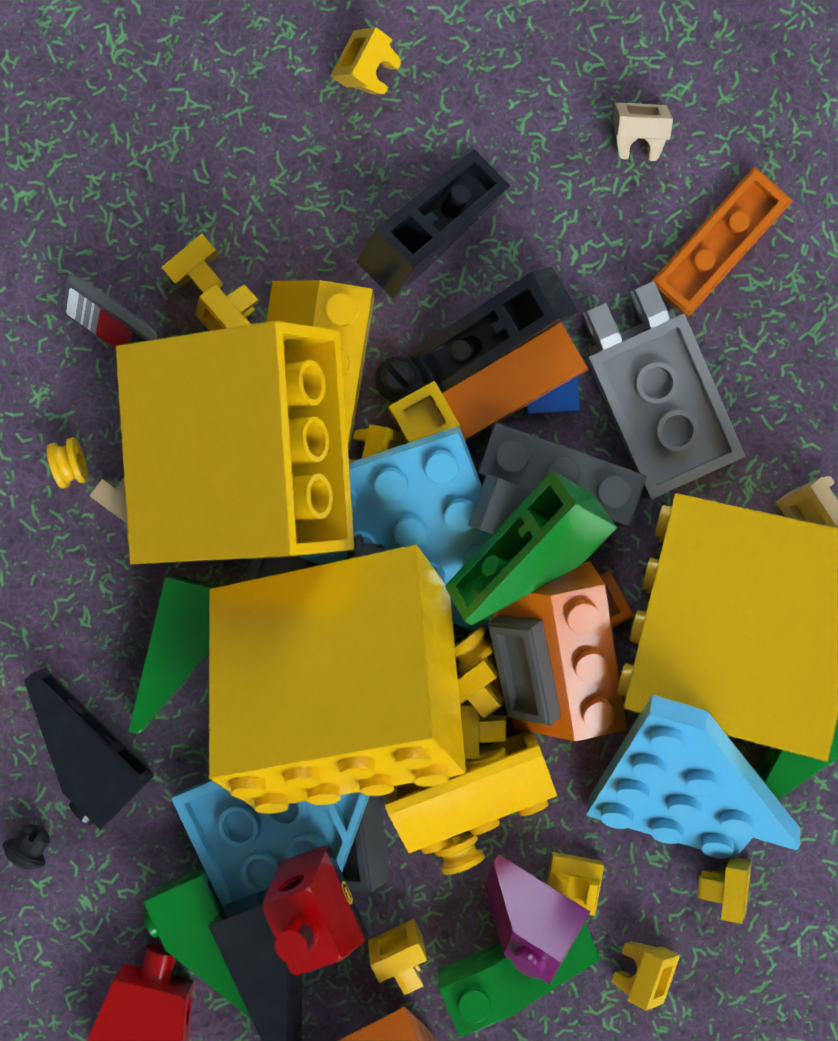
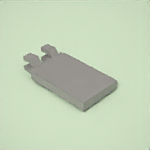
M654 281L628 292L642 323L624 332L619 333L606 303L581 314L595 345L587 348L590 356H587L586 360L635 472L647 476L643 489L647 498L651 500L746 457L685 313L676 316L673 309L667 311Z

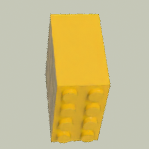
M270 321L116 346L130 564L279 557L355 550L340 330Z
M675 493L672 507L662 506L657 523L656 537H659V542L663 543L660 558L650 557L644 577L643 589H646L647 593L651 594L647 612L637 610L632 627L630 642L639 645L634 665L624 664L619 681L617 695L626 697L624 709L641 713L650 697L655 695L708 711L728 736L828 761L838 717V528Z
M418 545L210 589L209 779L231 792L232 796L240 798L252 806L256 812L275 814L286 811L288 804L307 801L310 804L327 805L340 801V795L360 792L368 796H380L393 792L396 785L415 783L425 787L438 786L447 783L449 776L466 774L450 595L445 588L446 584Z

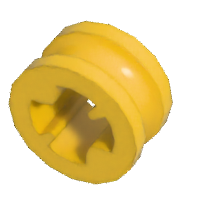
M75 437L66 439L64 446H59L55 442L47 445L49 466L57 485L61 489L69 487L70 482L74 479L79 483L88 482L89 471L84 453Z
M483 625L455 644V656L459 662L457 670L460 674L473 668L494 651L492 642L485 638L486 628Z
M470 831L450 837L452 843L449 846L434 852L435 856L443 859V863L440 865L443 875L463 872L485 859L483 850L475 847V842L478 840L477 835H471Z

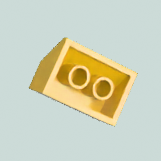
M322 280L272 281L266 322L281 321L340 330L348 450H351L375 299L373 289Z
M523 731L507 737L505 742H495L480 748L479 759H465L466 774L449 776V781L445 784L431 787L419 786L415 783L394 786V791L386 794L384 806L408 853L421 849L423 854H431L449 846L452 843L450 837L470 830L471 835L483 834L499 826V818L517 811L520 816H528L548 807L549 803L547 800L556 797L557 793L533 733Z

